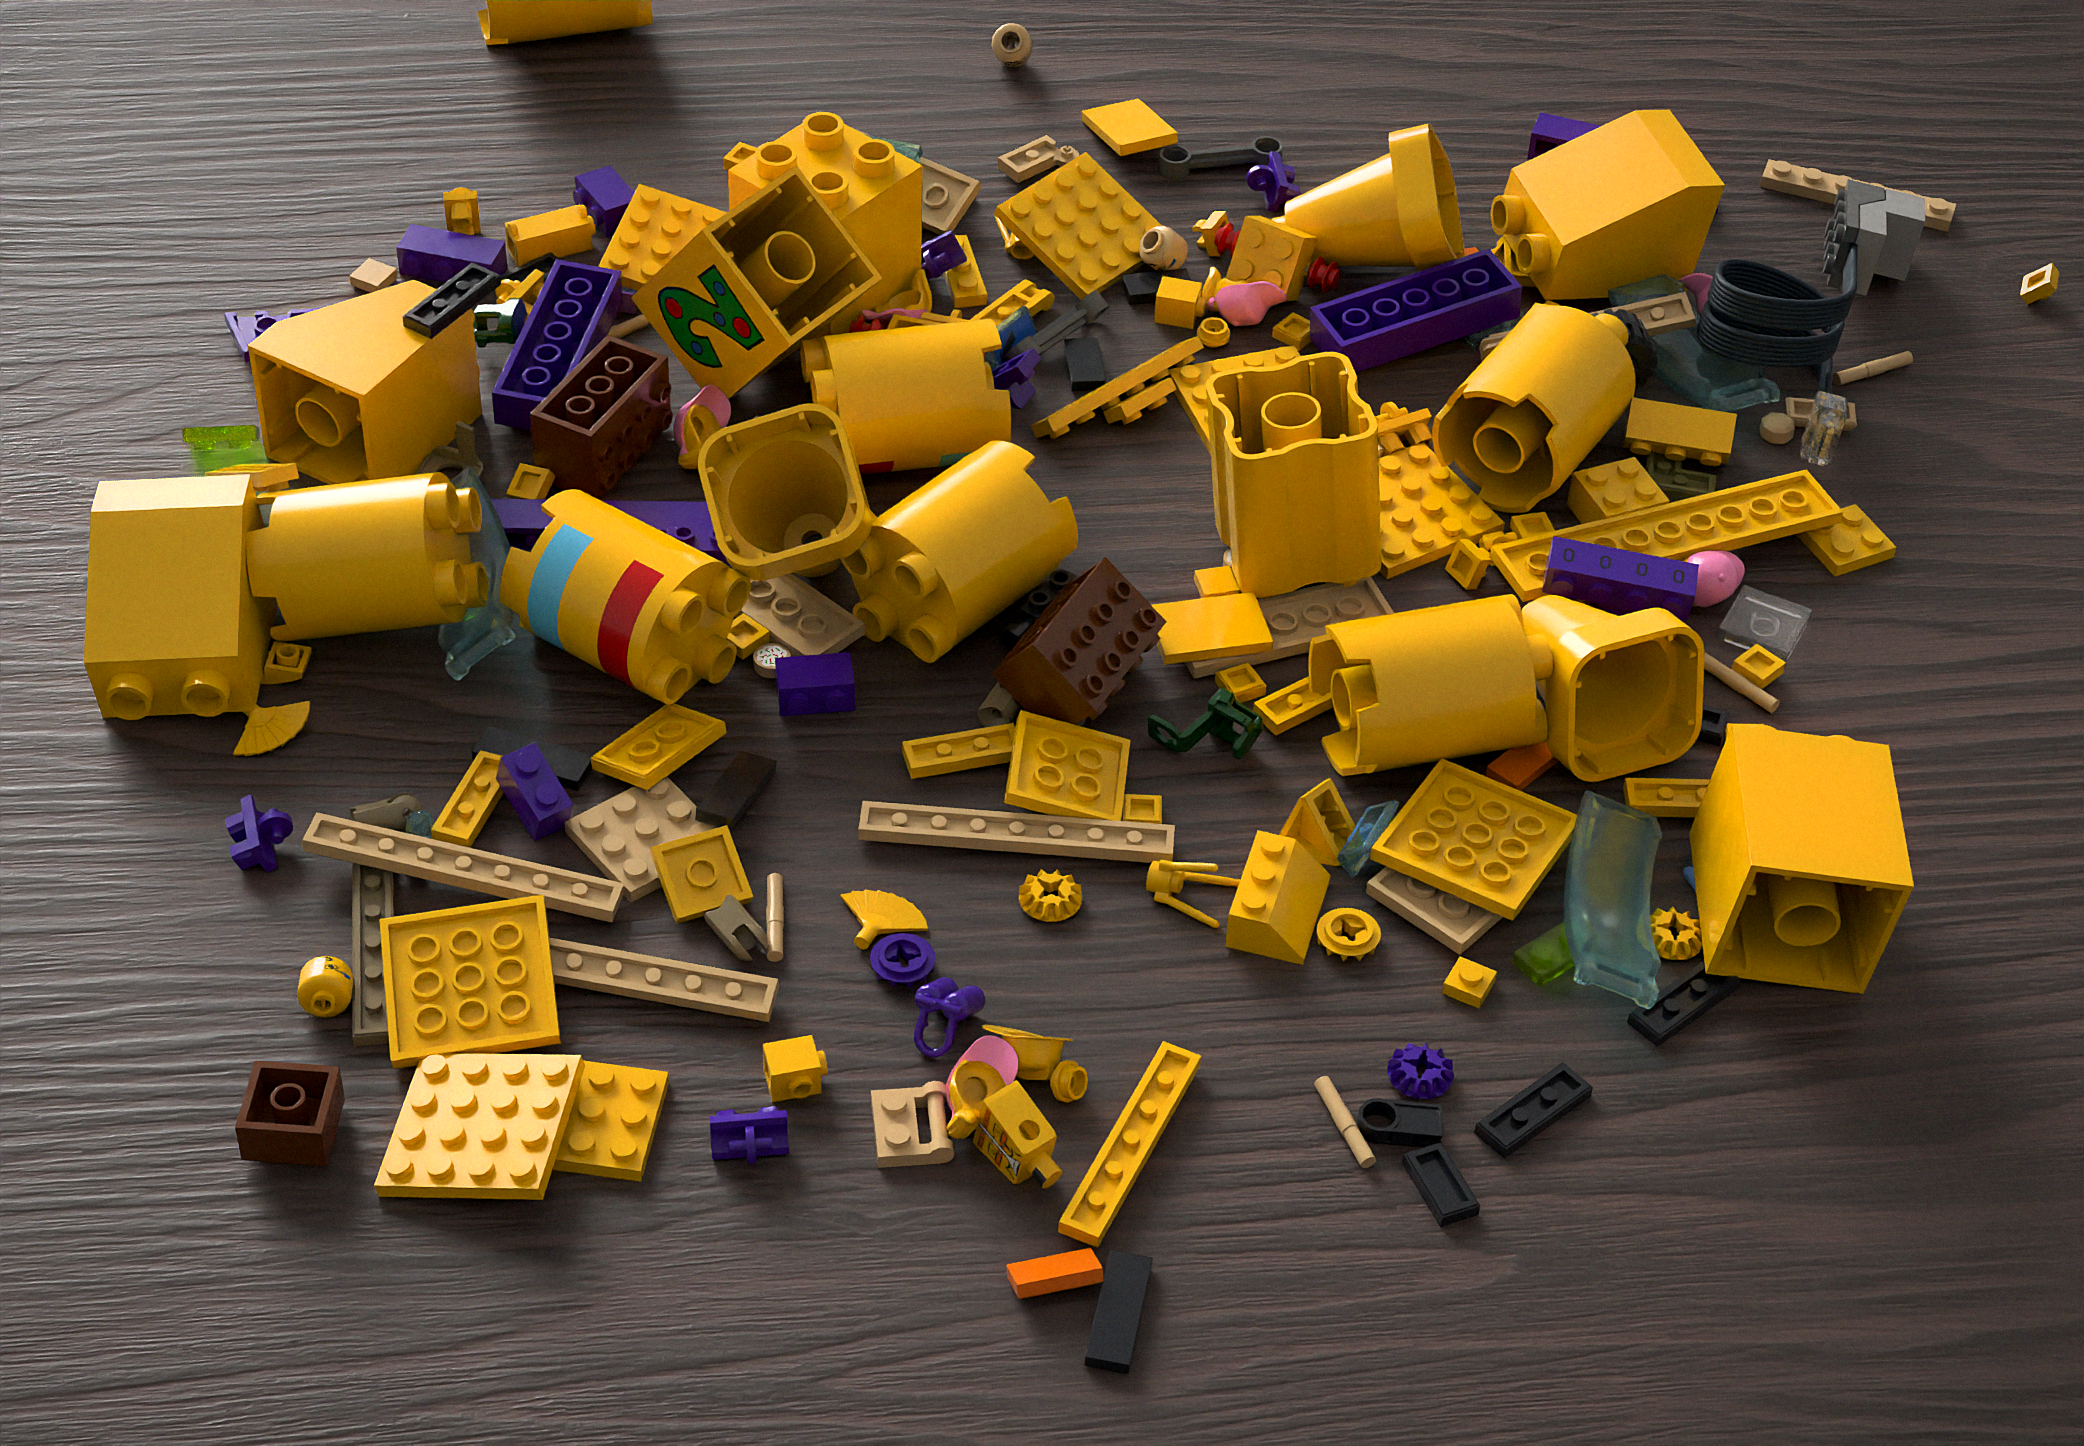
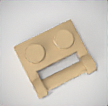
M931 1081L923 1087L871 1090L878 1168L940 1164L949 1162L954 1158V1144L952 1140L948 1139V1130L946 1129L947 1122L944 1103L947 1101L946 1085L943 1082ZM928 1107L932 1140L929 1144H919L915 1108Z

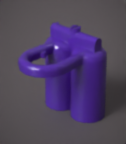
M947 977L939 978L921 986L915 995L916 1005L920 1009L914 1030V1042L917 1049L928 1057L945 1055L954 1043L958 1021L968 1018L983 1009L985 1005L984 992L979 987L973 985L958 989L954 980ZM942 1010L943 1014L949 1019L948 1026L944 1029V1033H946L945 1041L940 1048H930L923 1039L924 1028L929 1025L927 1018L929 1013Z

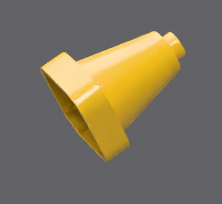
M1430 123L1390 132V153L1285 203V216L1272 218L1271 220L1318 237L1310 263L1322 256L1327 266L1335 261L1338 263V266L1416 267L1419 272L1465 257L1458 198L1451 164Z
M813 403L797 405L722 428L713 433L703 444L698 456V471L718 546L731 567L748 576L751 580H769L790 573L808 578L827 575L839 567L842 563L840 558L854 553L867 540L872 526V515L851 440L842 421L831 409ZM820 534L823 537L821 540L803 545L804 540L811 535Z
M1548 595L1536 599L1522 609L1525 635L1542 633L1547 638L1552 653L1553 670L1551 677L1535 681L1536 688L1545 702L1548 724L1546 746L1549 752L1576 777L1587 782L1610 779L1674 761L1693 746L1701 730L1703 713L1705 651L1703 641L1698 633L1671 612L1662 608H1650L1617 616L1562 596Z

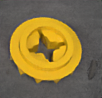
M1041 869L1037 876L1027 875L1025 883L1020 885L1019 903L1022 909L1035 919L1047 922L1065 920L1073 916L1082 904L1081 885L1074 882L1072 874L1061 876L1058 869L1053 874H1047ZM1044 890L1049 893L1053 892L1054 890H1058V896H1055L1053 894L1044 896Z
M1674 907L1668 912L1657 908L1653 915H1646L1641 928V938L1645 946L1654 954L1670 960H1685L1696 956L1703 949L1700 920L1691 919L1690 911L1681 914L1677 913ZM1669 927L1676 928L1677 933H1679L1677 940H1674Z
M1337 908L1327 912L1320 918L1316 929L1318 945L1326 947L1328 956L1339 954L1343 962L1348 956H1353L1360 961L1364 954L1373 955L1376 946L1380 944L1381 931L1376 920L1366 912L1354 908ZM1342 928L1349 936H1355L1354 941L1349 940L1346 936H1341Z

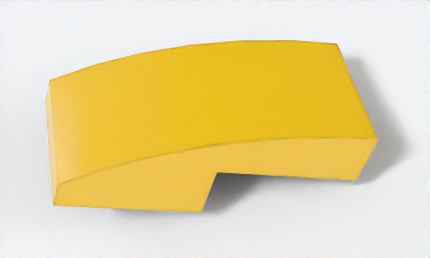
M274 641L271 651L267 652L261 684H280L302 679L312 653V648Z

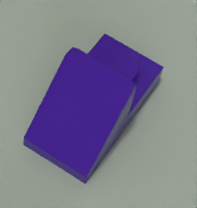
M1034 347L991 370L994 388L1009 390L1010 406L1013 408H1022L1036 391L1029 382V379L1035 374L1033 368L1042 358Z

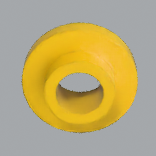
M1210 317L1201 322L1197 329V336H1199L1202 344L1210 348H1217L1228 343L1230 340V330L1223 319Z
M1064 1060L1060 1062L1051 1074L1050 1086L1058 1101L1068 1103L1078 1100L1087 1089V1072L1075 1061Z

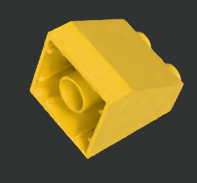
M1635 110L1512 168L1504 194L1496 196L1492 202L1490 218L1494 232L1497 235H1503L1514 251L1520 272L1530 276L1545 300L1673 295L1687 292V288L1682 286L1679 280L1692 274L1695 270L1725 184L1670 110Z
M411 280L274 323L248 345L265 456L282 464L296 463L298 471L329 485L414 475L436 447L447 446L456 438L455 431L458 421L470 425L482 414L479 386L480 369L476 357L473 327L474 313L472 308L432 339L404 327L402 316L437 289L419 281Z
M250 475L99 482L90 517L84 665L103 718L118 717L125 720H138L145 716L196 714L203 717H213L224 712L254 711L271 638L270 628L274 625L278 603L276 597H254L251 591L246 556V533L265 528Z

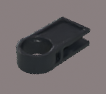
M1373 1098L1365 1101L1360 1106L1357 1125L1364 1139L1370 1143L1424 1148L1441 1142L1443 1136V1105ZM1370 1115H1381L1388 1118L1392 1124L1387 1127L1378 1128L1368 1124L1364 1118Z

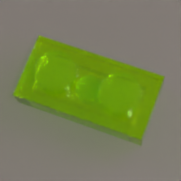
M256 425L183 428V442L193 445V450L195 451L215 450V444L229 443V449L251 448V442H260L259 427Z
M1570 917L1515 951L1512 963L1535 984L1541 987L1597 952L1600 940L1573 917Z

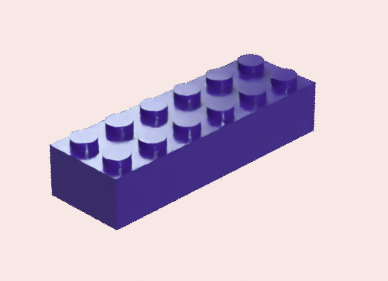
M1486 249L1310 307V340L1321 353L1338 352L1347 356L1355 373L1520 318L1522 286L1490 249Z
M555 260L493 388L492 402L495 424L530 430V413L609 334L623 303L621 271Z

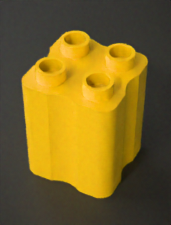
M1322 352L1296 357L1287 363L1277 366H1247L1221 371L1210 376L1206 381L1215 524L1221 541L1231 549L1232 571L1242 593L1254 592L1256 598L1260 599L1290 593L1302 586L1318 582H1333L1344 584V588L1357 584V581L1375 575L1382 565L1378 423L1370 405L1358 396L1357 375L1349 358L1338 352Z

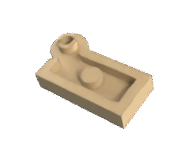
M1045 135L998 157V169L1019 183L1055 165L1062 167L1078 157L1079 153L1071 146L1069 148L1063 146L1058 149L1055 147L1056 141Z

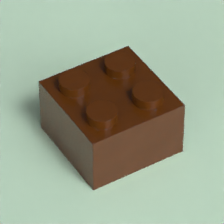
M254 1060L235 1125L241 1160L327 1166L345 1101L340 1066Z

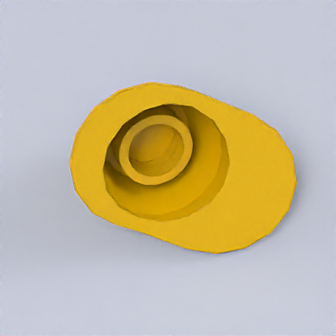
M982 1025L983 1029L1000 1034L1002 1039L1012 1046L1018 1057L1016 1076L1025 1080L1050 1079L1052 1072L1060 1063L1065 1042H1073V1039L1043 1037L1007 1027Z

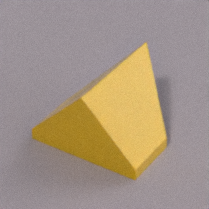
M1331 778L1324 780L1299 798L1279 834L1280 836L1296 839L1320 864L1331 866L1341 865L1366 847Z

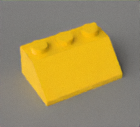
M1632 397L1625 424L1623 447L1630 448L1632 453L1639 455H1649L1651 451L1665 454V457L1671 460L1681 461L1686 458L1698 459L1700 463L1708 466H1719L1721 463L1727 464L1731 454L1737 414Z
M1257 831L1228 915L1225 947L1300 965L1304 964L1331 875L1296 839Z

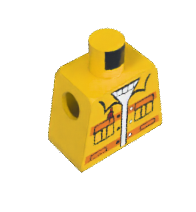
M1016 1080L984 1099L978 1118L979 1124L976 1127L973 1139L976 1147L1013 1184H1020L1033 1176L1044 1189L1053 1185L1063 1173L1051 1158L1057 1136L1054 1129L1021 1084Z

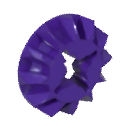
M906 933L889 935L881 939L873 947L870 955L871 969L875 970L878 981L888 980L892 988L897 983H905L910 988L914 981L925 983L927 975L934 972L935 952L932 946L919 936ZM901 953L902 958H905V961L909 963L907 967H901V964L897 962L898 954Z
M1409 1042L1405 1049H1395L1392 1058L1388 1061L1387 1074L1391 1084L1406 1096L1416 1099L1436 1098L1444 1094L1453 1083L1452 1060L1444 1057L1442 1049L1435 1051L1429 1049L1427 1042L1422 1047H1415ZM1423 1063L1426 1065L1425 1073L1422 1074V1078H1417L1418 1072H1416L1418 1064Z

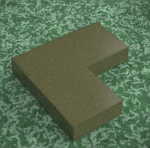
M1651 451V454L1647 455L1645 470L1668 499L1679 501L1715 492L1716 475L1683 470V460H1671L1666 458L1665 454Z

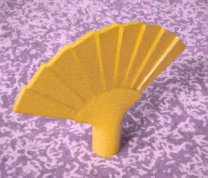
M310 701L262 708L256 704L254 711L243 712L249 719L233 752V756L244 755L246 757L255 754L260 755L267 751L271 752L277 747L283 746L290 739H293L302 730L305 722H307L310 712Z
M866 889L864 891L840 894L841 899L855 914L863 927L854 939L855 945L860 949H867L879 934L928 931L926 919L921 911L903 897L900 898L891 892L889 894L880 890L871 891Z

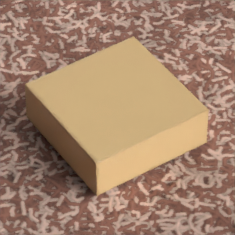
M369 258L350 275V284L370 293L385 289L398 278L397 268Z

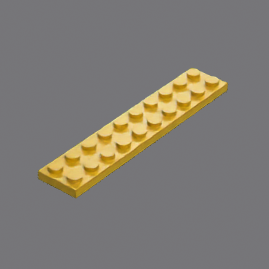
M1806 469L1491 547L1490 558L1522 602L1553 595L1542 592L1546 561L1553 536L1683 561L1698 552L1730 551L1841 523L1843 511Z

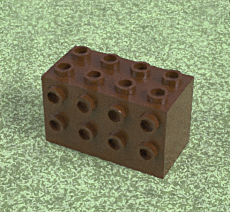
M607 335L530 413L533 462L536 467L549 469L555 475L552 486L563 490H581L600 499L606 491H610L613 488L615 482L625 471L631 469L635 460L652 446L653 441L670 427L673 413L670 406L672 387L669 384L668 357Z
M1104 557L1059 591L991 674L1027 712L1082 726L1087 719L1086 717L1094 720L1107 708L1108 704L1105 702V699L1115 695L1125 685L1124 675H1129L1143 662L1140 655L1143 652H1148L1159 642L1161 637L1158 635V632L1167 621L1119 570Z

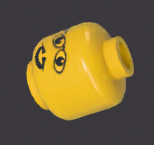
M322 956L308 961L300 973L297 991L300 1006L307 1013L323 1018L334 1017L344 1012L350 1004L354 977L351 968L344 961L336 957Z

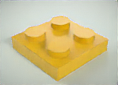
M1856 504L1841 508L1843 511L1841 523L1796 534L1835 577L1894 558L1897 548Z
M727 825L651 847L650 854L676 924L705 916L707 911L716 910L723 904L727 895L734 896L741 905L752 902L754 896Z

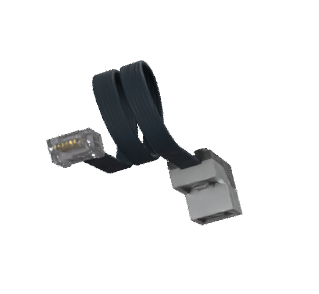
M1850 179L1847 180L1844 190L1838 189L1834 201L1833 219L1829 218L1824 233L1826 238L1824 249L1826 250L1823 261H1825L1823 273L1827 274V286L1837 289L1840 287L1843 290L1842 295L1829 298L1812 285L1777 268L1744 259H1728L1720 262L1715 269L1708 291V300L1704 305L1697 327V338L1700 343L1711 352L1727 359L1767 367L1810 366L1814 370L1818 378V392L1815 396L1805 432L1801 438L1800 456L1808 459L1809 463L1825 467L1826 464L1832 462L1847 417V398L1832 394V356L1837 350L1845 326V318L1849 314L1855 293L1867 295L1874 273L1905 281L1925 224L1924 198L1890 189L1884 190L1882 187ZM1821 329L1825 334L1817 335L1813 330Z

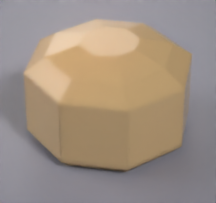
M1773 412L1762 417L1760 436L1771 444H1785L1793 438L1795 425L1792 418L1784 413Z

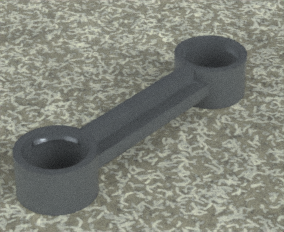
M1260 136L1252 141V145L1189 151V149L1181 145H1169L1163 147L1159 152L1158 170L1164 177L1180 179L1186 177L1190 169L1242 164L1268 166L1271 151L1280 153L1282 160L1283 143L1272 136Z
M1097 290L1093 291L1073 309L1038 333L1020 341L1004 358L1009 361L1033 347L1039 355L1043 354L1080 327H1085L1097 319L1109 308V304Z

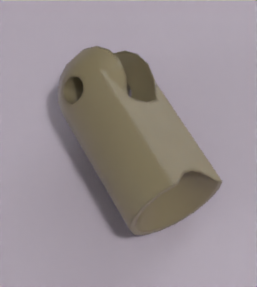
M997 682L978 709L977 716L985 728L1014 722L1023 707Z
M407 792L395 794L390 799L349 808L352 821L395 831L414 826L422 816L420 802L414 795Z
M727 895L719 908L705 913V922L739 960L745 962L753 961L746 950L752 949L757 943L767 951L768 937L734 896Z

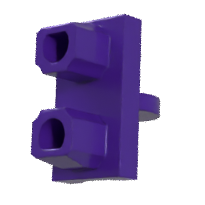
M1271 151L1268 166H1254L1247 172L1246 180L1250 189L1262 191L1266 209L1276 212L1280 204L1285 205L1287 201L1299 196L1301 191L1298 185L1292 184L1296 174L1294 167L1282 164L1280 153Z
M952 230L921 244V269L925 271L927 280L942 276V273L967 261V257Z
M250 794L240 799L241 812L225 818L229 835L237 843L230 846L231 857L241 870L260 863L268 873L278 868L274 844H281L292 833L293 822L291 816L278 811L276 808L269 809L267 813L258 811L255 806V800Z
M776 1106L761 1107L756 1113L738 1114L734 1110H721L716 1113V1116H709L712 1160L747 1157V1164H756V1156L789 1154L787 1110L779 1111Z

